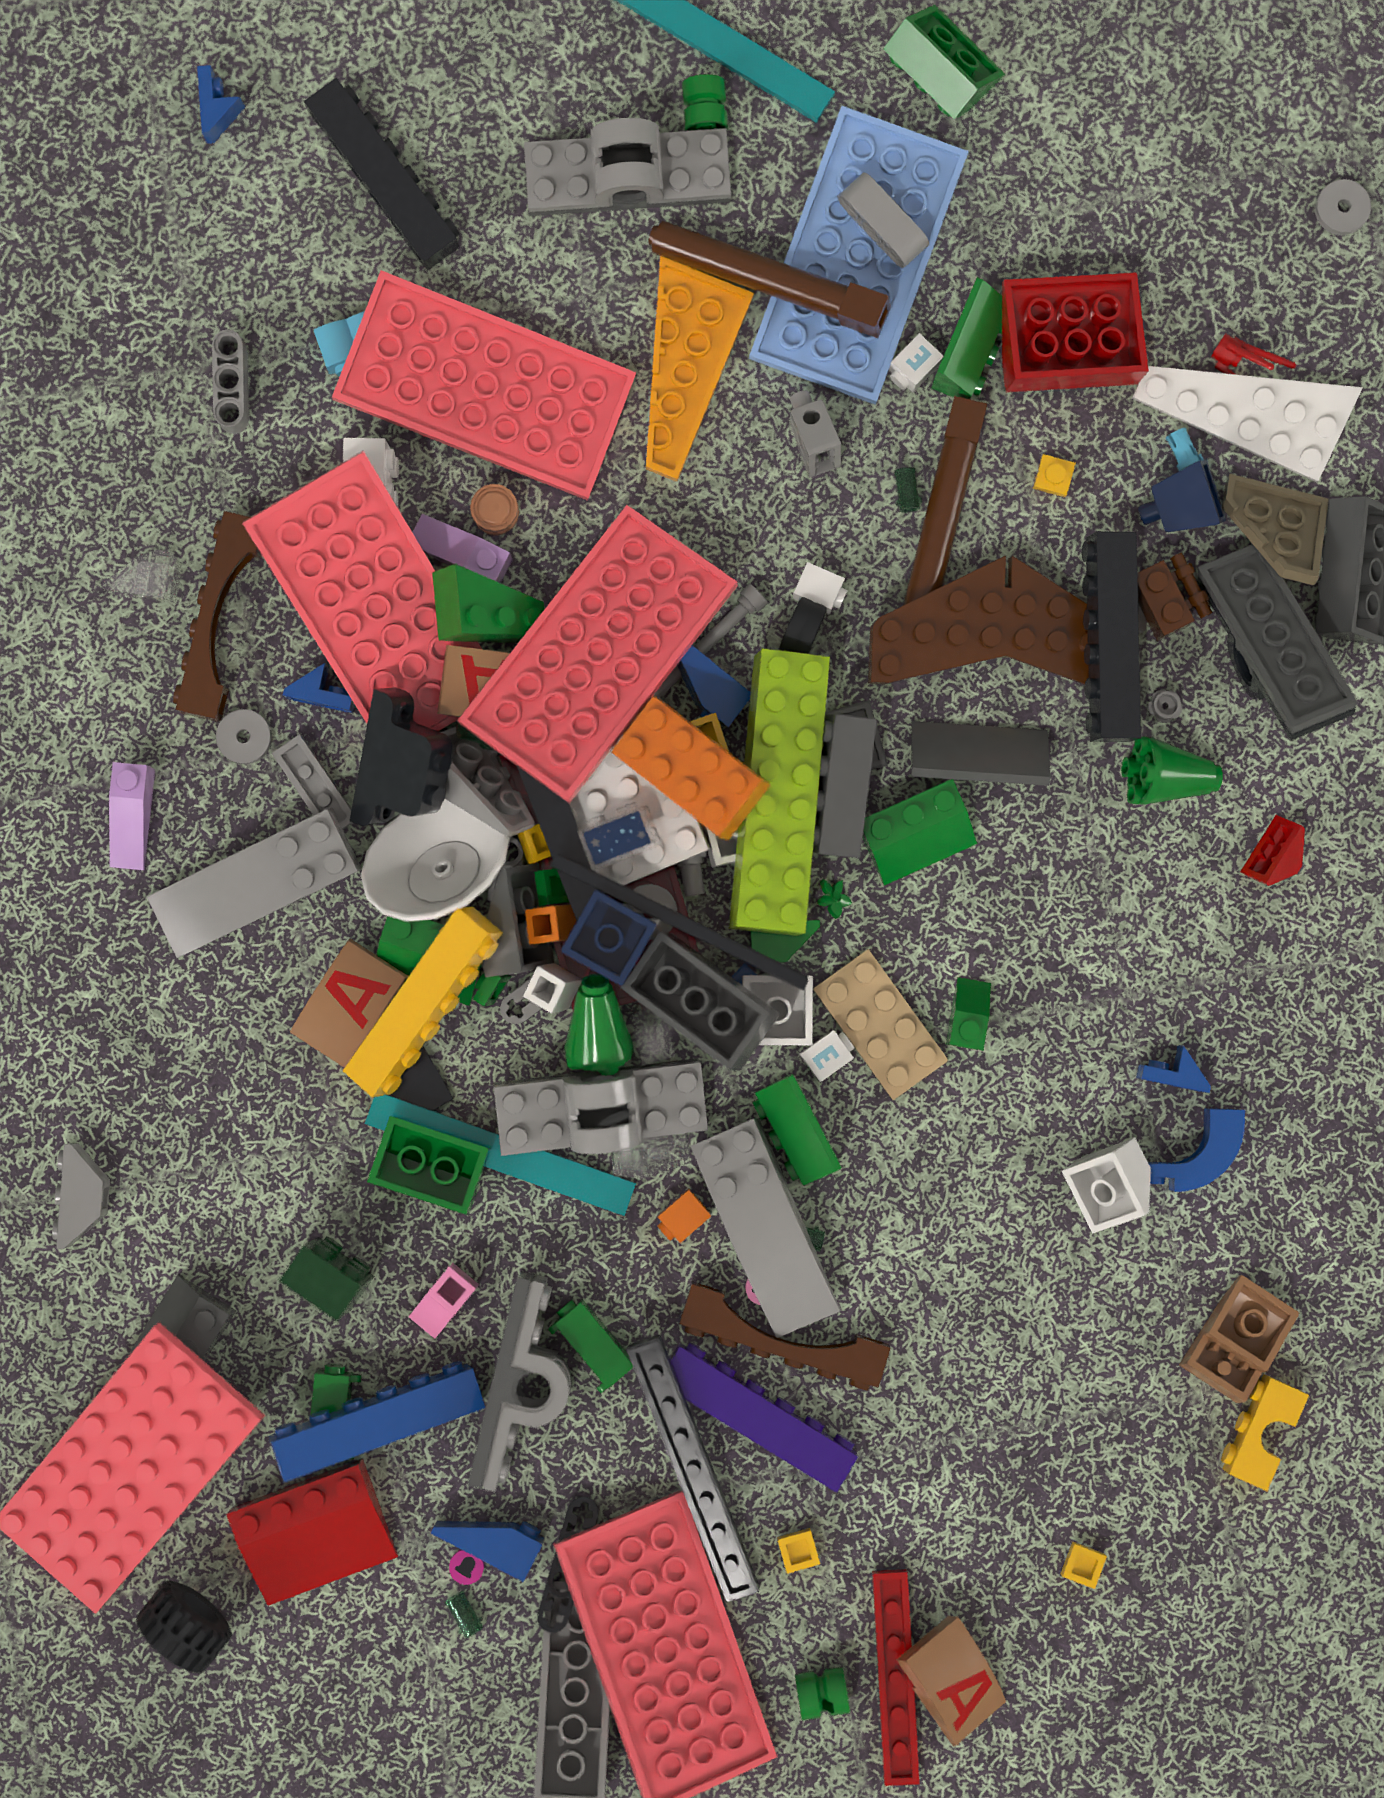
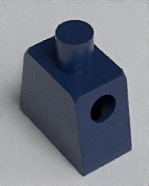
M1207 459L1195 462L1152 486L1151 489L1155 500L1138 507L1144 525L1161 520L1166 533L1213 526L1227 521Z

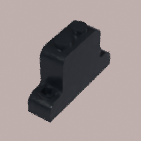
M396 687L373 690L349 820L357 825L367 826L389 822L393 818L395 811L408 817L433 814L440 810L445 799L447 775L452 764V742L446 734L414 722V700L407 691Z

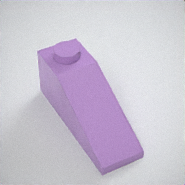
M424 514L421 515L412 532L425 554L449 566L453 564L460 565L499 583L502 582L513 560L510 552L478 536Z
M113 762L109 792L110 867L145 870L155 769L148 765Z

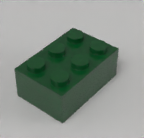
M327 1236L324 1240L318 1237L302 1246L279 1279V1282L337 1322L352 1310L375 1276L369 1273L371 1266L356 1256L351 1260L342 1254L343 1247L338 1242Z

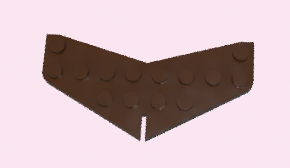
M1005 555L876 619L870 628L868 684L885 685L1002 657L1014 659L1085 685L1086 679L1089 678V668L1084 661V649L1086 644H1088V630H1085L1083 626V616L1085 610H1087V604L1014 556H1011L1008 560V587H1005Z

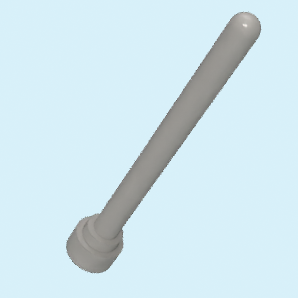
M750 583L740 592L741 597L737 600L738 604L694 646L704 655L748 613L751 615L755 611L759 612L768 604L767 600ZM677 665L653 696L660 699L682 677Z

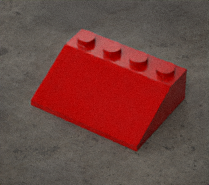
M1137 272L1003 280L1002 366L1005 392L1137 385L1149 372Z
M363 1458L234 1506L226 1514L237 1546L267 1606L398 1557Z

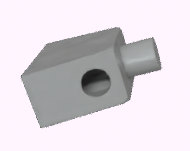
M806 390L795 393L790 397L793 407L790 411V426L809 478L841 467V442L823 400L812 402L809 391ZM826 451L829 459L819 462L817 454Z

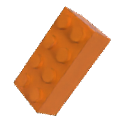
M655 696L650 699L611 751V753L715 835L728 841L771 785L667 703Z

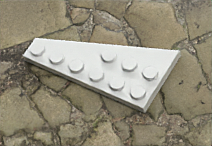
M1148 366L1149 372L1139 382L1132 399L1314 482H1318L1363 387Z

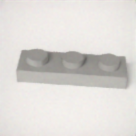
M301 734L271 753L313 815L332 808L341 829L344 830L353 824L349 821L352 810L351 806Z

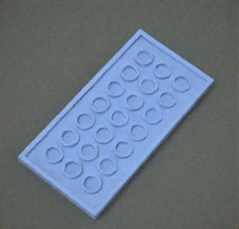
M841 106L784 263L847 286L852 282L888 295L891 304L890 312L879 338H875L840 325L837 319L771 296L749 359L876 405L969 151ZM863 172L870 175L928 238L929 246L904 268H900L845 211L837 196Z

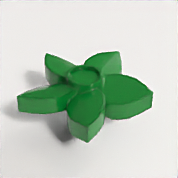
M824 879L820 880V886L825 895L818 898L817 904L828 906L829 914L837 919L842 913V908L853 904L847 895L841 894L843 880L834 883L833 886Z

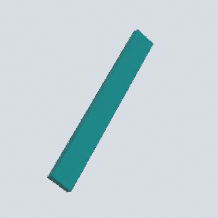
M616 0L818 123L835 96L834 90L686 0Z
M390 1095L374 1097L365 1121L366 1125L385 1131L389 1116H393L487 1147L489 1151L484 1167L625 1216L636 1185L635 1182L548 1151L501 1156L499 1134Z

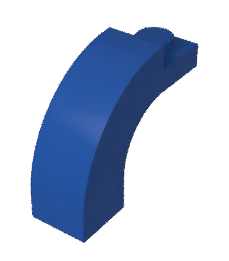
M1204 1108V1131L1199 1147L1189 1157L1178 1162H1148L1151 1168L1150 1184H1165V1178H1169L1170 1191L1184 1192L1203 1187L1221 1176L1232 1164L1240 1150L1244 1136L1245 1110Z

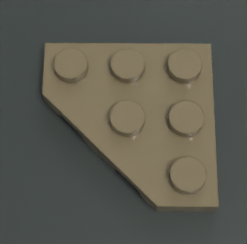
M1229 474L1225 484L1222 503L1223 510L1280 577L1315 585L1319 578L1329 499Z

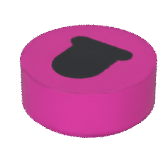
M461 1549L454 1553L449 1563V1571L452 1578L463 1585L473 1584L478 1581L485 1567L484 1561Z

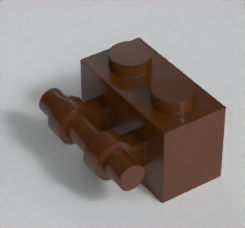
M1182 552L1170 558L1175 568L1173 572L1169 571L1165 561L1162 560L1137 573L1138 604L1157 642L1192 624L1195 620L1190 612L1191 609H1196L1200 619L1213 613L1207 602L1210 598L1206 590H1201L1193 575L1196 571L1192 563H1187ZM1177 582H1182L1190 598L1184 600L1176 584Z

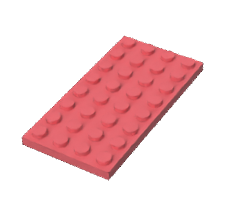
M381 270L335 387L332 400L588 500L636 372Z
M361 451L242 522L366 723H368L373 690L392 687L402 689L411 694L414 700L413 720L417 724L440 731L460 718L437 714L446 645L482 648L478 642L438 640L432 572L435 570L364 451Z
M626 505L458 719L459 724L570 804L737 588V581Z
M159 1322L151 1329L1 1510L0 1530L96 1614L265 1415Z
M679 1490L554 1543L642 1798H691L777 1758L683 1491Z

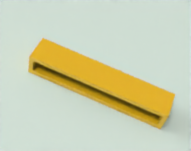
M474 907L456 909L343 1069V1072L371 1097L390 1095L396 1091L402 1082L400 1077L404 1071L413 1066L419 1059L421 1047L439 1031L440 1025L438 1023L445 1014L450 1013L459 1002L458 995L463 988L469 986L478 976L479 971L477 969L480 964L496 951L498 947L497 940L503 932Z

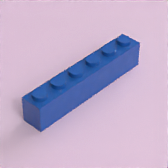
M461 1361L453 1362L442 1367L443 1372L431 1377L428 1373L420 1374L409 1379V1385L396 1389L395 1385L387 1386L376 1391V1397L363 1401L362 1397L351 1399L342 1404L343 1409L329 1413V1410L318 1411L308 1417L309 1421L295 1425V1422H289L274 1429L275 1433L268 1437L283 1481H290L484 1409L485 1405L473 1368L467 1363L462 1365Z

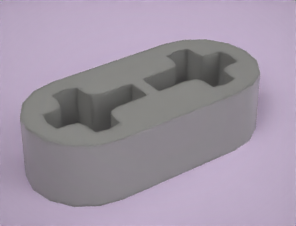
M532 978L506 996L502 1001L500 1013L508 1023L521 1024L543 1009L529 1001L530 1003L522 1008L524 1015L521 1018H518L516 1015L510 1017L507 1014V1011L510 1010L508 1003L511 1000L519 1003L525 999L523 996Z

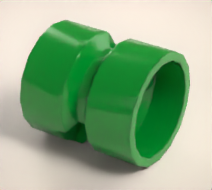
M701 74L686 78L682 82L683 104L687 106L684 110L685 131L723 128L727 130V110L722 105L726 102L725 79L712 74Z
M843 1666L824 1669L820 1676L814 1671L795 1674L802 1721L821 1718L823 1712H828L830 1716L850 1714Z

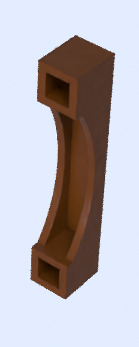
M224 511L222 520L218 519L216 521L213 538L217 541L214 553L210 552L208 554L205 571L209 574L206 586L201 585L197 598V604L201 605L198 618H193L190 625L189 637L193 639L190 651H185L182 658L181 670L185 671L182 684H177L173 696V703L177 704L175 710L182 714L216 722L222 720L229 689L221 685L216 666L215 640L218 620L225 598L237 576L254 557L260 559L262 557L261 552L242 523L249 519V516Z
M694 1281L691 1282L679 1320V1324L685 1326L684 1331L686 1333L704 1337L706 1332L718 1336L717 1342L729 1347L737 1348L738 1343L751 1347L750 1353L770 1359V1355L774 1354L783 1357V1363L794 1368L803 1369L805 1364L817 1368L816 1374L828 1379L836 1380L837 1375L849 1378V1384L859 1389L869 1390L870 1386L879 1388L891 1350L889 1344L859 1334H855V1338L852 1341L832 1345L802 1344L777 1338L756 1328L739 1316L724 1300L725 1291Z

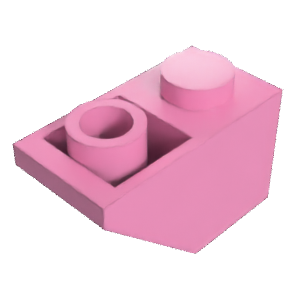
M452 1263L409 1315V1318L435 1339L479 1284Z

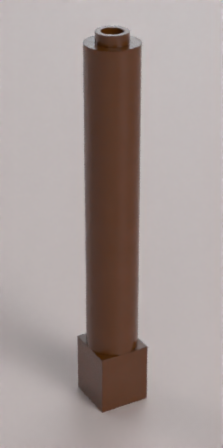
M662 221L659 226L655 225L649 235L648 243L652 246L653 254L661 255L689 267L839 320L840 325L875 338H879L891 309L889 296L852 282L847 286L667 221Z
M954 396L903 605L943 586L988 403Z

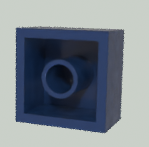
M595 890L562 947L561 952L623 986L657 924L602 892Z

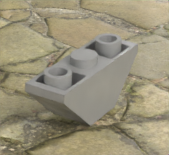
M79 1143L64 1144V1150H60L58 1154L57 1166L58 1170L62 1171L61 1185L58 1184L55 1191V1204L59 1205V1217L54 1220L52 1237L53 1240H57L56 1249H65L72 1246L108 1214L110 1179Z

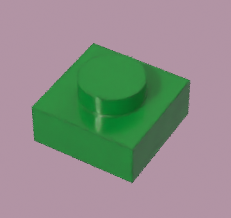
M556 869L534 872L539 906L569 903Z
M484 972L475 985V989L478 991L473 1000L483 1007L494 1005L512 976L508 974L485 977Z

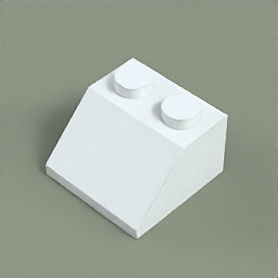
M1135 1137L1088 1154L1062 1170L1092 1234L1149 1213L1151 1168Z

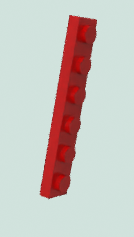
M907 1569L872 1571L884 1785L920 1784L915 1693L912 1689L914 1684L897 1661L901 1655L912 1647Z

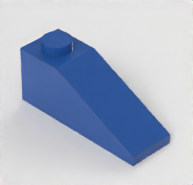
M693 645L677 664L694 704L702 710L700 717L716 713L720 725L729 727L750 700L751 692Z
M437 1521L431 1531V1534L522 1582H524L545 1539L539 1535L540 1529L524 1521L521 1525L515 1522Z

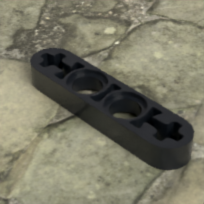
M578 1497L570 1503L558 1541L580 1533L578 1531H567L569 1523L576 1526L578 1516L573 1514L574 1507H581L582 1502L588 1503V1510L593 1512L592 1518H585L582 1528L586 1529L596 1526L599 1510L597 1504L592 1499ZM556 1551L537 1615L540 1627L548 1633H556L566 1627L574 1604L570 1590L559 1592L554 1587V1576L558 1572L563 1571ZM549 1592L558 1598H569L568 1606L562 1602L560 1603L558 1614L563 1616V1621L556 1622L554 1627L548 1626V1619L543 1617L544 1611H551L554 1600H547Z

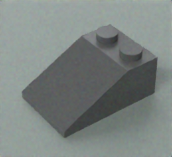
M539 863L500 869L487 919L503 933L497 940L498 947L496 951L481 963L485 971V977L523 973L535 970L537 966L554 963L551 943L529 944L525 910L546 907V905L539 906L534 872L540 871Z

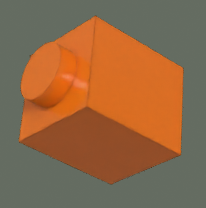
M571 905L525 910L529 944L566 941L577 923Z
M688 1188L658 1214L661 1222L657 1227L669 1241L676 1238L681 1243L707 1221L712 1214L691 1189Z

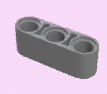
M863 172L837 196L845 211L900 268L906 267L929 246L928 238L924 232L867 173Z
M226 329L218 332L212 342L213 414L215 420L224 431L229 434H238L244 431L249 423L248 350L238 333ZM230 343L238 344V349L234 354H223V349L226 345ZM231 376L239 378L234 388L225 389L223 387L227 378ZM233 409L239 410V416L234 422H224V416L228 411Z

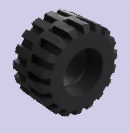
M175 1581L163 1582L136 1616V1624L150 1646L172 1664L193 1673H203L232 1637L231 1628L225 1617L208 1599L194 1589Z

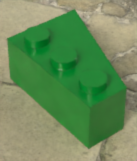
M457 564L432 572L439 641L519 643L545 609L543 601Z

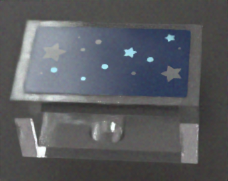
M633 802L616 809L618 812L617 816L606 819L604 815H600L585 821L586 828L577 832L592 870L603 869L662 846L648 806L638 807L637 803Z

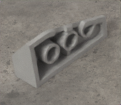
M462 725L441 732L450 738L453 746L452 764L448 771L445 786V799L508 838L533 828L535 822L520 793L513 790L508 781L510 774L507 768L501 767L496 758L498 751Z

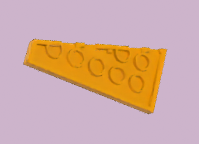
M661 255L646 470L678 482L752 303L754 293Z

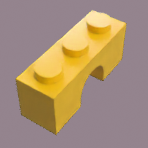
M1263 1374L1262 1379H1258L1249 1395L1252 1402L1248 1411H1242L1236 1421L1235 1430L1238 1431L1234 1443H1228L1222 1453L1221 1462L1225 1463L1222 1469L1238 1479L1268 1491L1281 1459L1264 1449L1261 1442L1262 1432L1267 1425L1277 1421L1296 1427L1309 1395Z

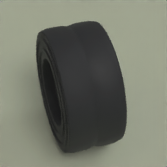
M801 597L778 650L809 654L827 612V607Z

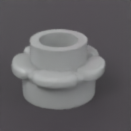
M1158 690L1152 695V701L1148 704V710L1152 716L1156 717L1157 721L1169 723L1173 718L1176 719L1181 714L1182 705L1180 697L1172 690ZM1163 703L1168 704L1167 709L1162 708Z

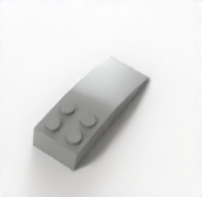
M329 808L147 896V899L176 958H179L362 870L343 829L339 825L333 809Z
M760 1119L749 1120L690 1146L734 1250L776 1337H781L840 1312L838 1302Z
M553 1581L554 1587L559 1592L569 1591L567 1582ZM549 1592L547 1600H554L551 1611H545L544 1617L548 1619V1626L554 1627L556 1622L563 1621V1616L558 1614L560 1603L562 1602L568 1606L569 1598H558ZM573 1604L570 1618L565 1628L556 1633H548L543 1630L533 1798H605L610 1704L575 1604Z

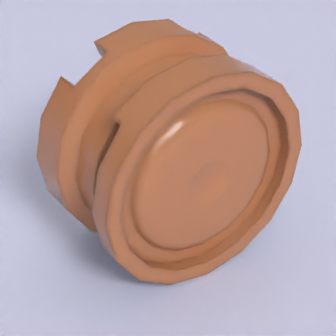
M499 484L485 485L477 490L472 497L470 505L472 518L477 527L486 534L495 536L505 534L513 529L518 522L519 507L516 497L505 486Z

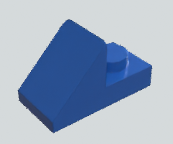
M211 65L197 66L201 131L207 143H215L245 109V106L240 97H224L221 77H216Z
M326 663L290 684L283 691V696L288 700L353 714L355 710V704L346 689L329 686V691L324 690L329 672V666Z
M1183 1045L1177 1046L1173 1071L1169 1070L1170 1064L1155 1060H1149L1148 1066H1138L1136 1076L1138 1079L1210 1093V1084Z

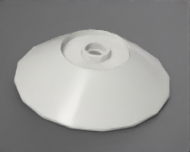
M444 799L440 810L433 814L408 817L400 813L380 830L366 851L361 872L366 899L383 915L408 922L442 917L468 905L491 885L505 863L509 838Z

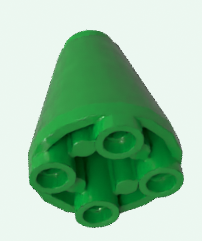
M1141 736L1140 739L1135 740L1130 757H1125L1121 765V774L1123 777H1127V801L1129 804L1146 805L1210 794L1220 789L1223 780V771L1220 765H1215L1211 760L1148 736Z
M591 974L581 980V985L577 991L564 1047L566 1064L570 1069L598 1071L601 1075L610 1076L616 1074L619 1071V1066L624 1065L631 1059L634 1046L612 984L609 983L608 978L601 974Z

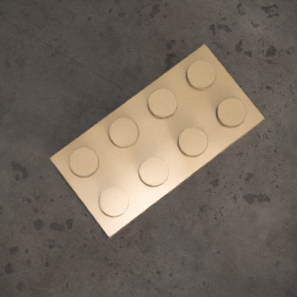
M869 949L813 988L816 995L892 1100H895L949 1061Z

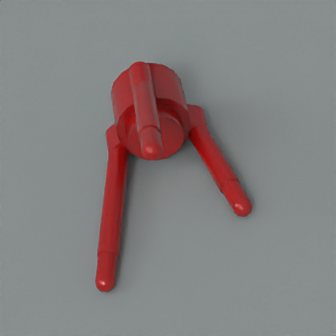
M1227 333L1211 355L1212 358L1218 361L1214 368L1224 374H1234L1229 366L1232 365L1236 368L1243 357L1269 370H1273L1275 366L1264 359L1292 369L1296 368L1295 362L1247 344Z

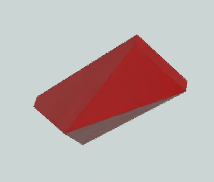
M1275 815L1240 872L1267 886L1298 874L1303 862L1305 828L1300 824Z

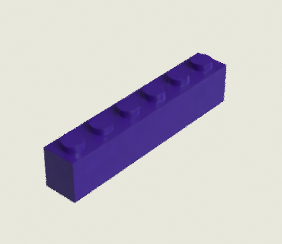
M689 1342L686 1347L679 1343L670 1360L687 1401L836 1493L838 1492L858 1458L857 1452L853 1450L855 1444L839 1433L836 1434L835 1438L823 1431L825 1428L823 1423L810 1415H807L804 1420L793 1413L796 1407L781 1397H778L776 1401L764 1395L766 1389L754 1380L748 1378L745 1383L736 1378L734 1375L737 1371L723 1361L719 1360L716 1365L704 1358L707 1352L699 1346Z

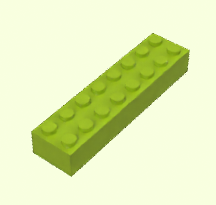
M763 648L754 655L744 764L771 785L738 828L729 929L792 936L804 934L806 931L830 657Z

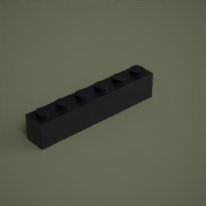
M336 77L304 100L307 111L428 271L460 248L457 236L460 233L449 218L443 220L436 211L440 206L429 191L423 193L418 187L417 183L420 180L411 166L407 164L403 167L397 159L400 153L389 138L383 140L377 130L380 129V126L369 111L363 113L357 104L360 100L351 86L348 84L343 87Z
M1096 531L1086 537V541L1082 545V560L1086 562V575L1083 578L1082 590L1084 596H1087V610L1084 612L1083 626L1085 630H1088V644H1086L1084 649V661L1089 668V678L1085 682V696L1089 699V713L1086 715L1085 726L1087 733H1090V742H1132L1141 738L1136 532Z

